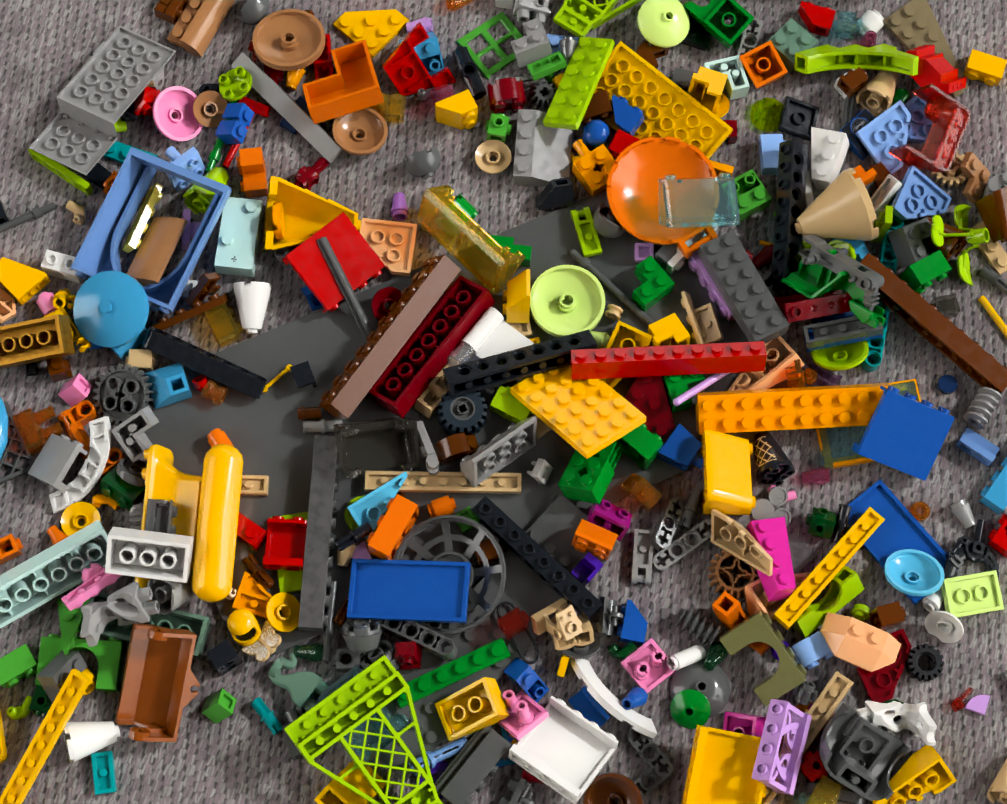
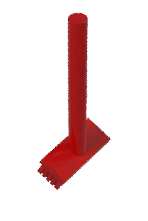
M244 96L237 102L245 103L254 112V116L256 113L265 117L270 115V106ZM240 144L231 145L222 163V167L229 168Z

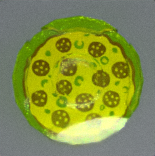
M769 97L756 101L750 112L751 122L761 131H777L783 104Z

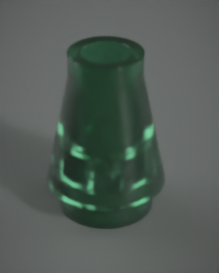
M317 642L295 646L294 655L296 658L313 662L321 661L323 645Z
M715 642L710 645L706 659L703 662V667L708 671H713L728 656V651L721 642Z

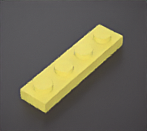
M155 183L149 188L124 243L123 251L129 253L134 249L137 250L140 246V237L148 228L147 221L155 213V203H158L162 197V193H160L163 188L162 185Z

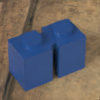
M227 103L222 118L233 120L220 121L215 135L226 145L243 144L248 131L246 127L250 126L254 112L245 103Z

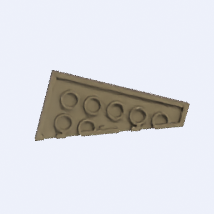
M911 0L883 20V25L907 50L923 45H935V53H943V57L954 68H958V77H964L927 0ZM967 82L966 88L950 93L949 95L953 99L957 98L959 95H961L968 89Z

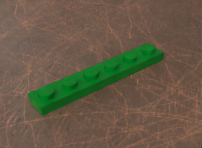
M503 638L495 640L407 682L410 687L413 703L511 657ZM404 693L396 697L401 709L408 706Z

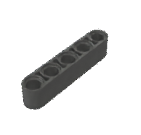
M370 620L372 624L379 621L380 628L384 632L405 642L415 641L422 650L443 660L451 661L458 654V649L450 638L414 621ZM395 622H400L396 628H391ZM412 630H417L415 635L408 636ZM429 638H434L431 644H426ZM451 646L450 651L443 652L445 647Z

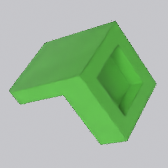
M221 688L206 698L201 713L217 724L233 714L237 699Z

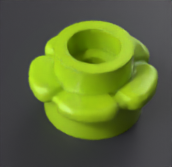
M855 604L853 610H851V615L855 619L864 621L870 618V609L864 604Z

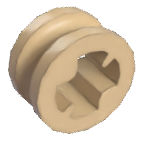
M608 304V310L605 311L604 315L612 320H620V314L623 313V309L617 305Z

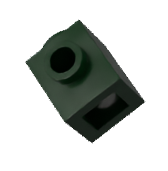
M36 685L29 709L35 712V716L45 718L52 702L43 687Z

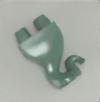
M294 653L290 654L291 660L279 657L268 672L271 682L278 687L288 690L292 701L297 707L309 711L318 704L312 699L315 692L324 698L329 693L330 688L314 672L300 671L282 675L283 669L291 670L297 665V659Z

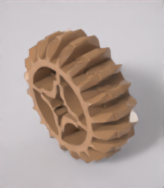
M722 549L721 555L716 553L715 559L710 561L712 566L708 567V571L711 572L708 575V579H714L710 586L717 585L714 590L716 593L721 589L731 596L735 595L737 600H740L741 595L746 598L745 586L735 588L738 580L748 579V584L760 579L759 575H757V570ZM733 559L732 566L719 567L722 562ZM740 561L747 566L749 573L741 568ZM735 567V570L739 574L735 577L733 581L734 577L730 573ZM719 574L728 579L729 586L721 580Z

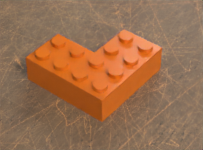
M365 39L331 50L337 74L302 84L307 107L314 124L384 103Z

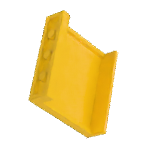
M697 724L682 804H761L762 798L766 795L767 787L751 777L761 737Z

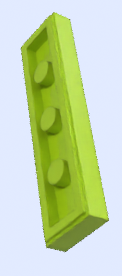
M30 148L28 149L31 157L86 195L90 196L94 190L90 183L59 162Z

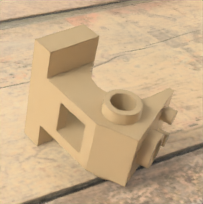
M563 598L531 616L533 631L537 635L547 631L557 640L568 641L583 632L581 620L577 617L573 606H568L567 601ZM555 612V617L549 619L548 615Z

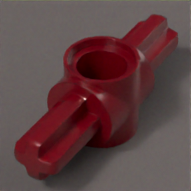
M321 157L311 167L303 166L295 174L296 182L294 185L310 191L314 184H318L319 174L329 166V162Z

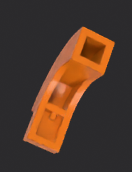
M726 591L712 604L716 616L728 630L749 618L742 610L741 603ZM754 642L747 645V647L750 646L761 656L770 647V645L763 642Z

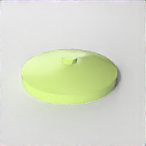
M559 265L543 272L531 288L530 311L537 325L550 335L563 337L585 330L591 331L597 326L603 316L605 309L603 287L591 272L579 266Z

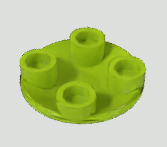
M238 66L226 74L220 75L218 79L220 83L219 92L228 101L242 99L248 94L252 86V76L242 66Z

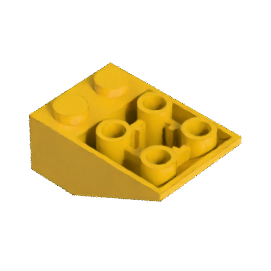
M353 760L337 775L338 777L354 766ZM364 765L369 774L373 776V769L369 765ZM355 769L343 778L344 781L374 799L377 796L360 770ZM376 773L375 779L384 780ZM334 779L314 799L317 804H370V802ZM376 782L381 790L386 786V783Z

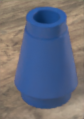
M633 687L622 700V707L630 710L645 705L648 698L647 692L641 687Z

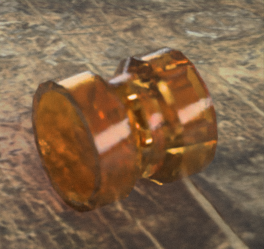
M209 380L204 386L201 396L205 399H211L214 404L219 406L225 400L228 389L223 386L219 387L215 381Z

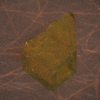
M382 93L384 103L372 107L386 122L404 123L406 96Z

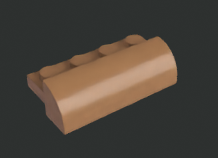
M190 0L167 37L168 42L184 48L186 52L195 56L202 57L235 0Z

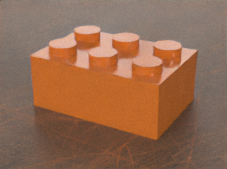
M399 494L396 495L395 499H390L386 507L388 511L385 516H380L377 522V530L375 533L371 532L367 539L370 555L378 559L393 560V556L403 538L409 533L419 516L418 505Z

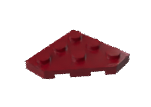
M637 377L625 399L646 416L644 424L647 426V430L658 434L662 442L666 443L675 425L662 377Z
M904 629L890 633L901 644L895 663L873 672L855 666L870 701L882 703L893 698L895 688L912 647Z

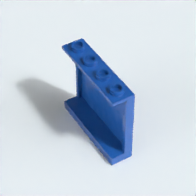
M889 385L888 388L880 386V389L884 392L860 443L855 442L852 450L859 455L926 481L955 417L950 415V410L939 406L937 409L932 407L933 403L927 400L917 401L916 396L910 393L900 394V390Z

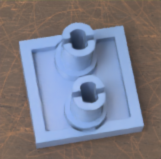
M173 146L166 150V155L171 159L170 163L199 175H203L206 168L194 146L182 155ZM167 174L176 192L185 189L189 185V182Z

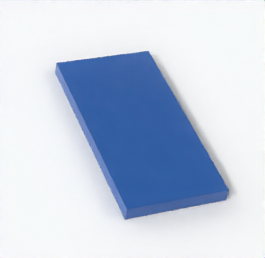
M881 479L848 505L852 506L848 530L869 507L885 519L862 545L883 570L887 558L892 553L903 549L919 550L931 555L941 564L944 570L947 561L946 552ZM905 594L914 605L925 597Z
M352 559L347 618L466 623L471 564L470 562Z

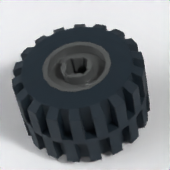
M447 391L446 396H442L438 408L439 424H442V429L444 431L447 430L448 435L451 436L458 433L475 435V432L479 433L487 415V404H485L484 397H480L481 393L477 391L476 393L471 392L451 398Z

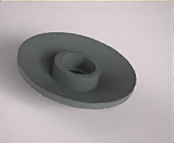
M594 635V642L589 645H575L570 649L561 651L567 657L584 659L595 655L600 650L601 642Z

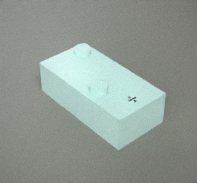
M229 197L222 212L214 263L217 274L254 277L264 214L262 200Z

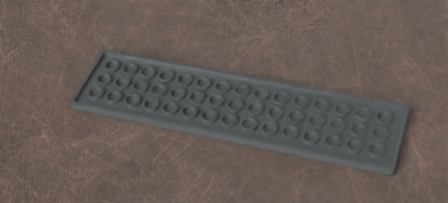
M559 495L526 531L535 542L569 573L588 553L586 551L585 553L579 552L571 545L581 520H587L588 516L564 495ZM615 542L609 558L618 549V542ZM509 549L504 555L506 582L498 605L505 601L513 603L535 641L539 635L533 631L531 616L562 597ZM604 559L603 561L599 560L602 564L606 562ZM501 573L490 576L489 588L484 596V599L490 605H492L498 593ZM485 577L473 589L478 594L481 592ZM468 596V605H469V604H471L474 600H472V599ZM508 604L502 605L499 611L500 615L523 654L532 642L513 608ZM477 605L467 613L466 623H457V628L474 622L486 611ZM498 605L487 619L475 628L458 634L444 635L450 638L458 649L455 659L500 638H503L511 657L413 703L425 751H435L447 738L435 703L483 677L494 678L497 682L505 674L503 671L516 657H520L497 615ZM555 612L548 615L549 619L555 617ZM442 622L438 628L449 629V623ZM429 638L426 644H431L434 638ZM451 646L445 647L443 652L450 651ZM422 650L421 669H399L398 671L404 680L409 682L451 661L443 660ZM396 698L381 709L396 732H400L412 723L409 707L406 706L401 709ZM376 714L371 716V718H378ZM366 720L353 730L365 731ZM369 720L368 732L379 734L381 722ZM383 725L382 734L390 735ZM412 726L401 734L400 738L413 756L417 758L421 754L415 730ZM352 733L363 743L364 734ZM367 735L365 746L377 749L378 737ZM381 737L380 749L391 751L393 739ZM395 743L394 751L402 752L397 743ZM379 752L378 758L385 765L389 766L391 754ZM394 754L392 766L403 768L405 756ZM407 761V768L410 769L409 762ZM391 769L402 780L403 771ZM406 771L405 781L413 775V772Z

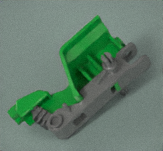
M814 234L803 236V240L811 244L812 247L811 249L799 250L798 254L803 258L799 263L798 271L792 272L787 278H783L781 282L810 299L820 297L828 292L846 290L852 297V300H849L850 310L863 324L866 323L873 328H876L877 325L883 326L886 320L883 317L884 309L877 305L879 302L875 300L880 299V297H877V295H880L878 289L883 286L885 282L884 277L849 257L847 249L834 248Z

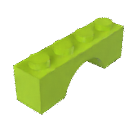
M845 565L830 581L826 595L819 602L808 606L793 623V629L803 637H808L823 624L827 612L837 613L861 593L864 587L857 572Z

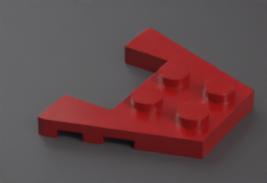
M420 22L417 23L382 65L402 97L415 94L421 88L441 87L443 84L456 82L448 67L430 76L415 52L414 47L429 38Z

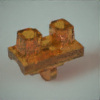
M800 359L794 360L795 366L785 368L788 388L805 387V383L812 385L818 378L815 370L806 368L803 371L801 369Z

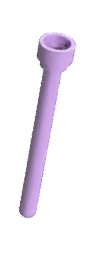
M729 373L713 374L675 398L673 404L679 406Z

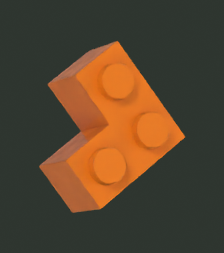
M262 148L239 149V156L236 157L239 174L240 176L243 175V181H240L241 192H245L246 198L268 196L266 167Z

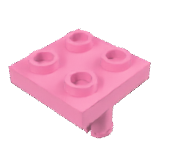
M652 638L620 663L636 684L643 688L647 694L676 671L668 668L666 662L668 657Z
M506 690L503 692L502 697L510 716L497 723L519 741L549 715L546 709L522 690L516 695L512 690Z

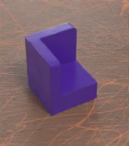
M588 552L570 574L585 587L604 564Z

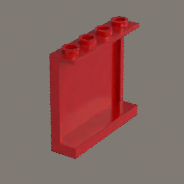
M344 212L282 259L286 265L290 264L322 304L325 308L323 313L328 310L332 313L340 306L338 302L342 299L345 300L317 244L318 239L327 237L353 291L356 288L361 290L369 284L367 280L370 277L375 279L382 274L381 269L385 266Z

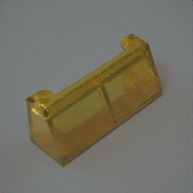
M449 185L427 188L422 197L416 222L473 274L489 292L495 294L503 291L507 286V282L511 280L525 259V256L520 251H517L516 254L509 252L510 248L508 246H500L453 202L455 197L452 195L454 190Z

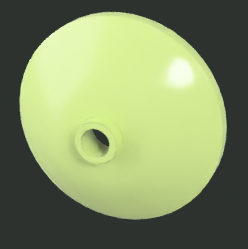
M646 0L638 12L637 19L640 32L647 41L655 46L662 48L674 47L681 43L688 34L690 27L689 15L685 7L678 0Z

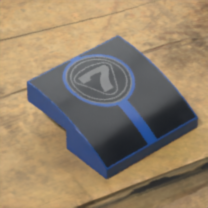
M866 108L839 131L847 134L851 145L850 150L862 161L870 154L855 132L874 119Z

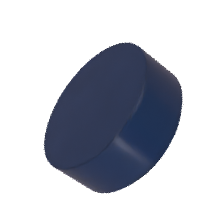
M943 375L937 382L938 390L946 395L952 394L957 388V380L951 375Z

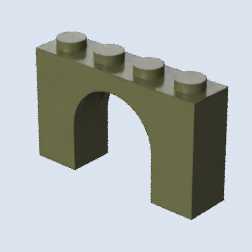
M759 610L722 634L719 640L730 656L754 642L766 643L777 652L779 657L778 669L754 687L755 693L764 706L770 704L771 699H778L806 681L805 674H807V671L801 663L797 664L794 659L795 654L789 646L786 647L782 642L784 638L780 631L773 629L771 626L773 622L767 613L763 614Z

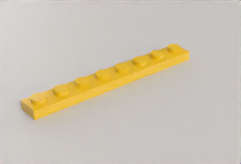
M869 507L772 617L788 630L885 519Z
M76 668L70 671L0 796V804L23 803L91 682V678Z

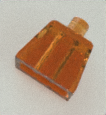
M632 473L620 486L646 512L662 497V494L644 477Z

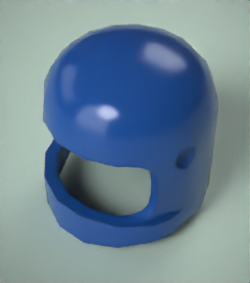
M601 120L588 122L582 135L584 144L594 147V149L602 144L606 146L610 139L609 127Z

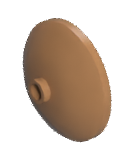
M365 108L336 117L332 133L335 142L344 151L353 155H369L378 151L385 144L388 128L384 118L378 112Z

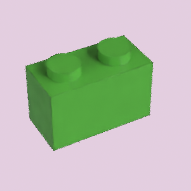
M24 644L0 658V685L2 687L13 688L20 683V679L25 676L26 678L32 677L37 673L38 661L28 645Z

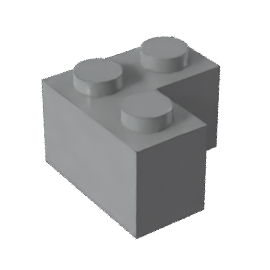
M540 17L522 23L526 36L510 42L519 69L553 54Z
M147 406L111 430L133 463L144 456L145 449H149L153 445L144 432L156 425L159 420L150 407Z

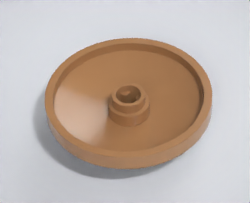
M284 9L267 15L258 23L253 32L252 42L256 56L266 66L281 71H293L307 67L316 61L324 50L326 39L324 28L315 16L303 10Z

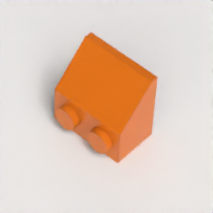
M771 40L739 56L756 89L768 86L788 73Z

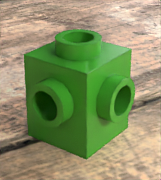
M492 113L490 120L487 119L485 125L487 140H499L505 143L507 135H510L512 130V124H509L510 117L501 113Z

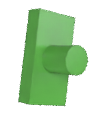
M560 51L527 65V69L534 81L545 77L547 82H553L552 79L555 77V72L567 67V63Z

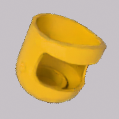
M237 609L229 615L227 628L236 643L241 646L253 645L261 635V625L253 613L247 609ZM253 627L255 628L256 634L251 639L246 641L236 639L235 635H244Z

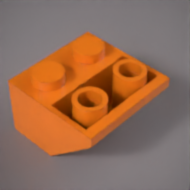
M582 519L574 534L571 545L579 552H590L598 560L603 561L604 559L607 561L618 534Z

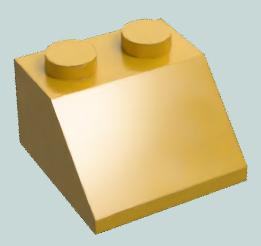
M469 89L436 102V121L460 130L473 128L478 123V106Z
M530 269L524 270L508 281L507 290H503V301H506V304H503V315H506V323H529Z

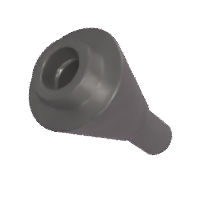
M563 37V40L559 41L561 53L567 66L577 44L573 37Z

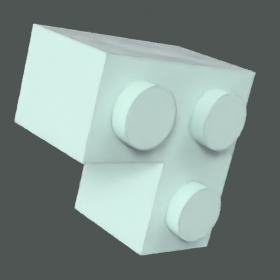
M739 55L704 63L705 68L728 75L725 89L729 101L747 97L750 85Z

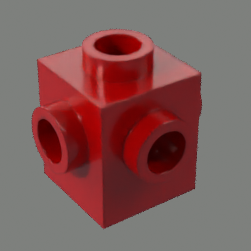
M810 750L802 757L803 762H801L799 770L809 782L812 783L817 778L820 781L828 775L818 751L813 753ZM814 762L818 764L817 769L813 768Z

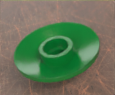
M686 689L674 696L670 705V711L677 724L684 728L695 729L697 724L704 725L708 721L711 707L704 694L697 690ZM686 709H692L693 713L688 714Z

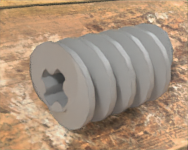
M980 387L974 396V400L971 401L970 406L967 408V412L963 415L965 422L977 429H984L982 424L988 423L986 418H991L990 412L995 411L994 406L999 404L997 400H1000L1002 395L994 389Z

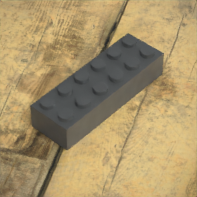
M734 230L700 245L697 255L747 341H764L765 344L786 334L790 325Z

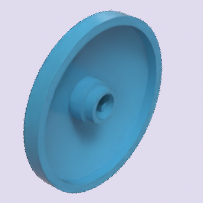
M119 271L97 273L84 282L75 297L73 307L75 324L82 336L95 345L106 348L124 346L133 341L146 325L149 315L147 294L142 285L128 274Z

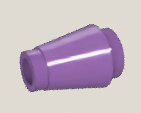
M401 192L393 195L390 214L395 221H404L409 215L405 196Z

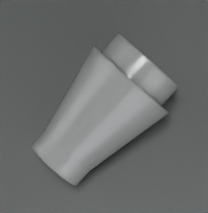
M964 498L950 506L952 508L951 512L966 529L976 524L969 502H966Z

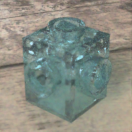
M838 11L832 26L836 38L854 40L855 33L859 31L856 12Z

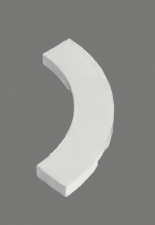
M108 416L89 421L90 451L88 458L85 459L82 468L78 472V476L71 483L67 484L69 487L65 493L58 490L49 495L53 514L63 512L69 505L81 501L101 477L111 446V425Z
M574 658L569 660L579 680L583 679L588 686L587 691L604 709L619 721L625 720L631 724L633 730L647 737L655 738L658 733L652 719L632 709H624L622 702L597 677L588 660Z

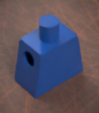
M679 424L659 451L657 458L684 471L687 470L691 463L699 469L704 465L703 457L698 454L702 444Z

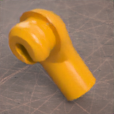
M96 494L91 501V504L96 508L101 507L102 504H108L117 511L120 507L111 497H106L104 494Z

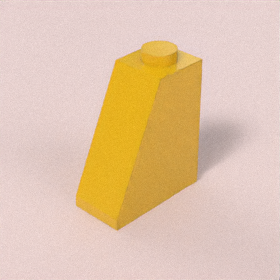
M4 257L0 259V284L22 306L51 282L48 275L43 271Z

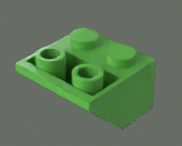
M753 169L721 185L727 208L737 223L770 206L772 198Z

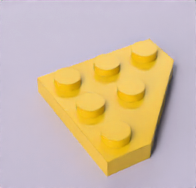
M396 9L352 11L343 13L333 23V26L353 43L365 39L370 55L374 58L406 26V23H409V19Z

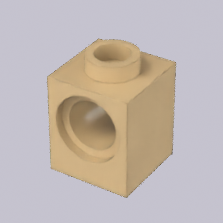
M129 349V356H126L125 364H130L131 368L137 366L138 371L143 370L144 373L154 371L155 354L149 349Z

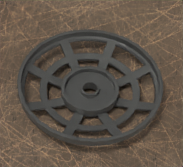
M457 515L433 517L421 522L409 531L396 550L393 560H401L409 546L417 552L414 561H421L424 558L427 561L470 562L469 559L476 551L484 565V568L473 569L471 564L468 596L474 601L467 608L468 613L479 605L486 611L480 618L457 628V623H449V629L433 627L424 622H414L442 635H451L466 632L485 621L498 605L506 582L505 559L495 537L478 522ZM449 522L464 523L475 527L479 532L473 540L463 535L451 534ZM441 523L443 535L430 540L423 547L414 540L425 529ZM485 536L495 547L500 565L490 566L486 554L479 546ZM452 540L461 541L469 545L463 555L453 552ZM444 542L445 552L436 557L428 552L436 544ZM501 573L498 593L494 602L490 605L484 599L489 588L490 576ZM485 576L483 587L478 594L471 588L474 577Z

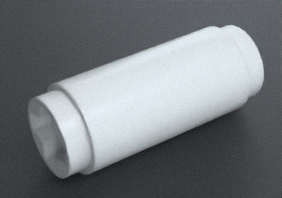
M702 645L692 646L670 655L666 660L667 666L672 671L679 670L701 661L706 657V651Z

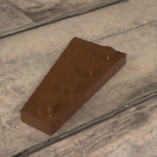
M226 292L222 295L216 293L208 297V301L204 303L200 300L191 304V308L186 311L182 308L173 312L174 316L167 318V315L156 320L157 324L152 327L164 330L224 304L230 300L229 293Z

